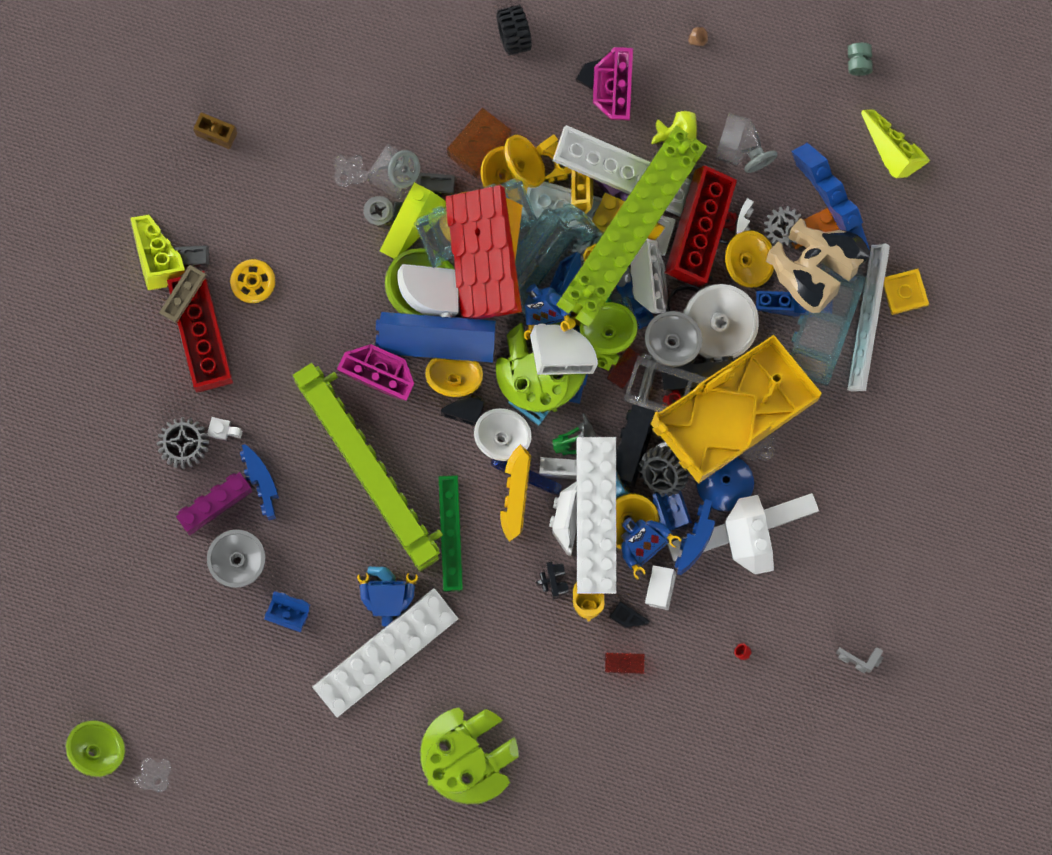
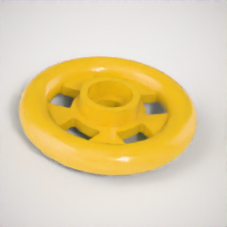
M257 259L245 260L238 264L230 278V286L234 295L247 303H258L267 299L273 292L276 282L272 268L265 262ZM249 267H257V273L249 272ZM240 273L245 275L243 282L238 281ZM266 274L268 281L262 282L261 275ZM255 279L256 283L252 285L250 280ZM243 287L250 290L247 295L241 291ZM260 287H262L264 291L261 294L257 295L255 290H258Z

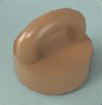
M695 27L689 36V43L695 46L705 45L708 39L706 29Z

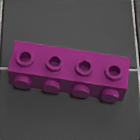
M240 472L238 474L233 473L226 478L225 483L212 487L209 494L206 496L201 495L195 499L194 504L189 508L186 506L179 510V515L176 518L190 536L253 491Z

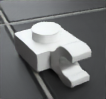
M212 417L207 434L208 437L227 441L228 436L241 438L243 431H241V428L230 427L231 422L228 420Z

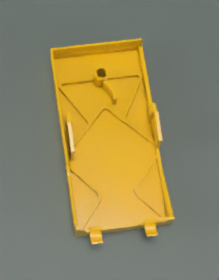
M773 335L698 384L694 390L661 412H655L651 425L654 427L652 430L657 436L662 437L680 460L679 464L683 469H687L699 484L816 403L822 393L775 335Z

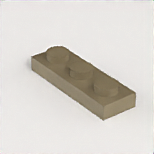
M189 265L160 310V315L177 324L207 275Z

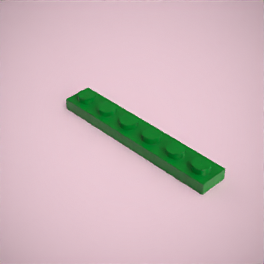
M458 475L438 476L441 533L443 534L441 537L443 592L463 591Z

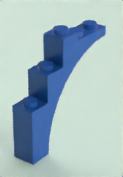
M809 143L791 151L796 166L818 191L839 229L857 234L870 250L861 225L863 220L860 211L848 199L843 183L832 174L828 160Z

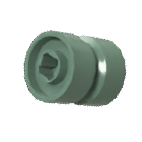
M854 43L848 46V58L851 59L848 62L849 74L862 76L873 72V63L870 59L872 57V45L868 43Z

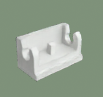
M541 457L539 477L577 480V460Z
M653 565L645 604L669 611L677 574L674 569Z

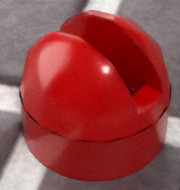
M740 643L735 648L734 654L741 660H747L750 658L749 656L752 654V651L748 645Z

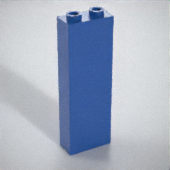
M381 312L380 319L376 320V331H379V335L376 334L375 346H379V348L394 355L493 363L496 321Z

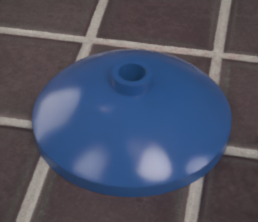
M737 457L698 484L696 481V487L703 502L705 499L713 501V509L732 511L739 498L751 496L754 488V478L749 466ZM723 478H729L730 482L724 483Z

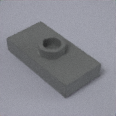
M419 173L417 184L433 193L454 195L456 175Z
M209 246L173 247L181 255L184 266L209 265Z

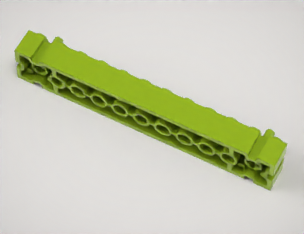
M675 126L556 304V306L568 314L570 311L576 313L575 319L587 327L594 320L602 305L606 302L696 165V162L707 148L706 145L695 138L693 141L688 139V133L678 126Z
M312 363L293 374L295 384L410 556L418 571L421 572L437 562L440 552L434 541L442 537L443 534L438 529L428 535L429 533L424 525L419 526L417 523L419 521L417 514L412 508L408 509V501L402 492L398 494L396 491L398 488L393 478L386 476L388 473L381 460L377 462L374 449L371 445L367 446L365 444L367 442L365 436L360 429H355V421L350 413L345 414V406L341 399L334 397V389L330 383L338 378L337 374L332 372L324 377L319 366L314 367Z

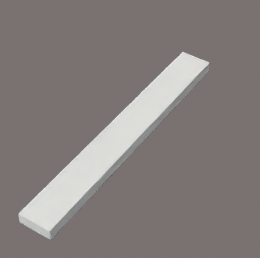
M888 244L871 245L847 389L851 392L866 391L890 248Z
M813 493L765 509L764 512L768 529L817 513L819 509ZM726 524L714 527L712 536L703 552L729 543ZM679 540L672 542L677 548L672 547L670 543L667 544L673 562H676L677 557H681L683 550H680L681 542Z

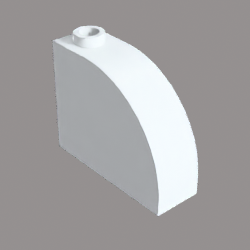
M402 264L398 270V285L403 298L413 309L428 316L455 317L458 314V288H456L455 269Z
M534 325L530 337L538 375L594 373L598 365L597 356L591 343L581 333L574 329L564 332L561 329V325Z

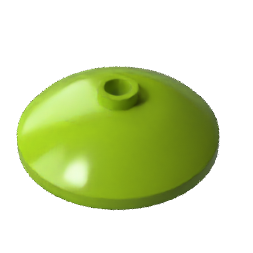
M607 302L602 305V308L588 327L580 322V333L591 343L595 352L615 354L625 350L633 343L637 335V321L634 314L627 307L618 303Z
M86 721L80 723L70 732L66 741V753L69 761L78 771L88 776L102 777L109 775L120 766L124 758L125 747L120 734L112 726L104 722Z

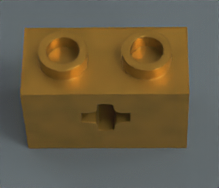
M202 112L193 128L197 137L227 149H231L237 136V130L234 125Z

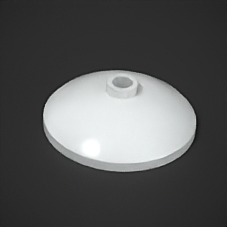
M499 408L489 410L480 416L474 428V438L477 446L485 455L495 460L508 461L513 451L520 444L525 449L529 448L531 430L521 415L512 410Z

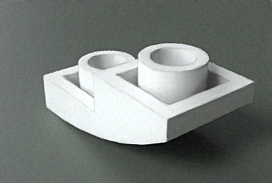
M748 198L740 211L735 235L740 232L750 231L748 227L750 221L748 219L754 209L752 208L753 201Z

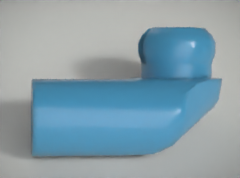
M368 567L369 576H378L382 581H396L395 575L387 567Z

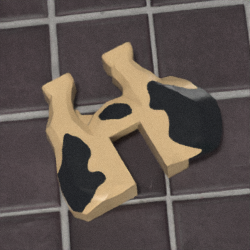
M800 218L791 228L789 234L790 240L796 241L797 244L807 248L803 251L799 260L794 262L790 260L783 250V245L777 242L769 250L766 262L773 265L779 282L789 290L792 297L804 309L811 313H820L838 294L841 283L820 269L818 265L823 263L844 279L850 281L856 275L858 268L867 262L870 253L866 243L857 234L843 230L824 232L806 227L805 221Z

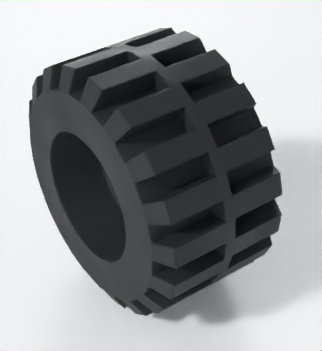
M520 5L497 10V26L507 55L530 51L532 39L523 8Z

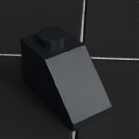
M471 395V397L465 396L441 409V416L475 426L482 415L484 401H481L482 398Z

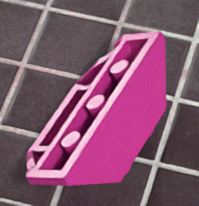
M614 47L594 68L593 104L611 120L630 121L633 48Z
M372 344L345 352L337 368V371L361 384L407 401L414 386L406 360Z

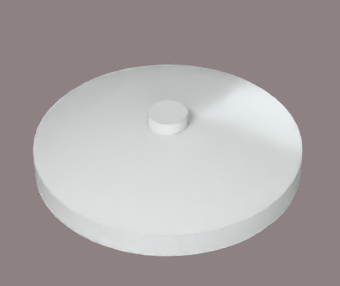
M726 284L707 286L692 296L684 310V314L691 317L701 330L702 346L698 354L706 358H714V360L718 361L722 360L723 356H733V358H736L743 354L756 338L759 327L756 306L752 299L737 287Z

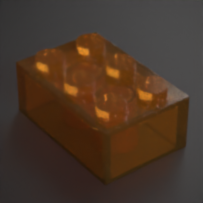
M482 107L447 148V156L473 177L477 178L481 173V165L485 156L491 150L504 146L506 140L512 136V130Z

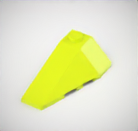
M874 109L861 112L883 163L893 177H908L930 161L916 144L910 145L903 139L905 137L903 133L892 130L891 123Z
M414 182L380 252L395 259L398 255L407 251L415 241L440 219L446 208V201Z
M150 215L130 218L147 290L167 287V280L180 277L185 273L181 255L178 251L174 250L171 242L164 237L161 229Z

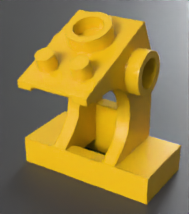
M555 134L540 143L536 148L540 155L549 156L552 160L558 146V139ZM553 161L554 170L545 177L544 181L548 180L549 183H553L556 178L557 181L566 180L572 174V169L565 166L561 168L560 164Z

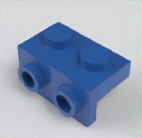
M681 490L678 494H673L670 497L666 494L661 497L660 493L652 495L654 499L653 504L660 516L659 523H662L670 531L692 523Z
M274 591L264 620L301 633L309 615L310 604L302 599H295L285 593Z

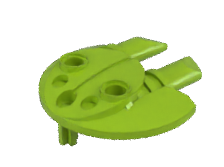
M557 322V323H553V324H549V325H561V324H560V322ZM520 323L506 335L510 353L509 360L500 357L496 361L498 385L504 396L523 410L531 412L552 410L557 412L558 407L567 403L578 392L586 374H563L561 379H557L559 374L538 375L534 353H528L523 323ZM527 383V387L522 389V386Z
M460 708L451 709L441 714L431 723L422 739L420 759L424 774L428 779L427 783L429 786L432 785L444 797L458 803L479 804L487 802L502 793L510 783L508 777L499 773V770L519 757L516 739L513 737L489 754H484L482 748L478 747L477 737L502 722L503 719L492 711L484 709L469 720L463 721L464 712ZM440 744H445L448 751H443L440 748ZM462 776L467 777L470 780V784L464 783Z

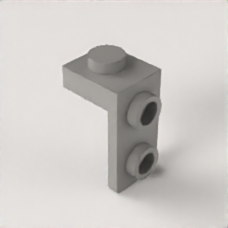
M878 647L873 650L866 663L842 648L836 651L840 660L845 663H853L856 665L855 668L862 673H870L874 666L878 667L884 658L881 656L883 650Z

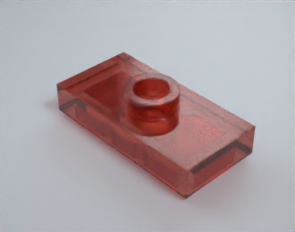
M628 347L608 375L607 380L623 390L644 360V357Z
M605 653V673L644 674L645 654Z

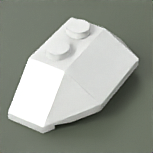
M647 238L631 262L632 292L634 299L651 313L661 314L666 312L668 302L666 274L664 273L665 264L659 250L658 241Z
M577 481L561 491L559 497H555L553 508L557 509L556 515L551 516L549 527H553V535L568 556L572 554L577 529Z
M758 495L739 498L725 521L732 558L753 574L774 571L773 550L760 498Z

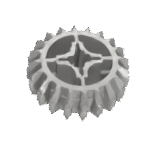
M181 417L180 423L174 418L175 424L171 425L170 422H167L169 428H161L165 434H158V438L162 440L157 442V445L161 447L158 449V452L164 453L161 458L163 460L168 459V465L174 462V468H177L180 463L182 469H185L186 463L192 468L193 461L196 464L200 463L197 459L198 457L205 458L202 451L208 452V448L204 446L209 444V440H205L208 434L203 433L205 428L203 426L199 427L198 421L193 423L192 418H189L187 423L184 417ZM186 429L195 432L198 440L187 437ZM179 430V435L169 440L172 434ZM183 437H184V439H185V441H186L187 443H184V446H183V449H182L180 443H182V440H183ZM168 446L178 448L180 457L171 454ZM197 446L196 450L187 456L188 450Z

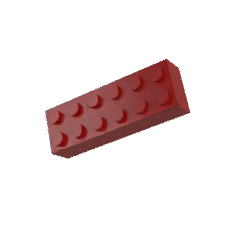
M706 165L694 171L665 268V274L697 287L707 283L736 186V179Z
M181 277L167 280L170 295ZM206 277L177 322L196 393L233 384Z

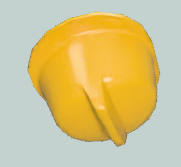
M576 582L573 588L574 609L580 617L590 622L591 619L597 617L604 609V594H577Z

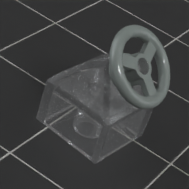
M729 113L718 146L716 159L738 165L750 157L751 161L744 167L746 173L756 172L772 163L777 158L778 153L774 150L764 153L761 148L758 132L751 119Z
M387 144L367 173L368 181L400 200L408 187L417 180L420 173V162L413 152L409 150L399 151Z

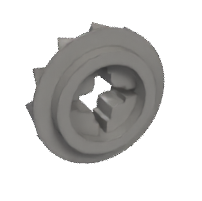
M375 196L365 203L363 212L365 219L370 224L379 226L386 225L392 219L394 209L390 200L382 196ZM375 205L379 209H384L382 217L379 214H373L376 212Z

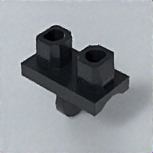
M547 562L546 567L549 578L546 579L545 572L539 573L541 580L535 583L536 586H542L543 592L549 591L548 584H550L553 599H558L559 595L569 592L567 581L556 583L555 578L556 576L565 575L564 564Z

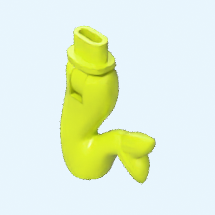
M688 111L677 112L673 124L669 128L660 120H657L656 130L658 133L653 137L652 145L665 141L675 126L687 132V138L691 141L694 138L697 139L696 114Z

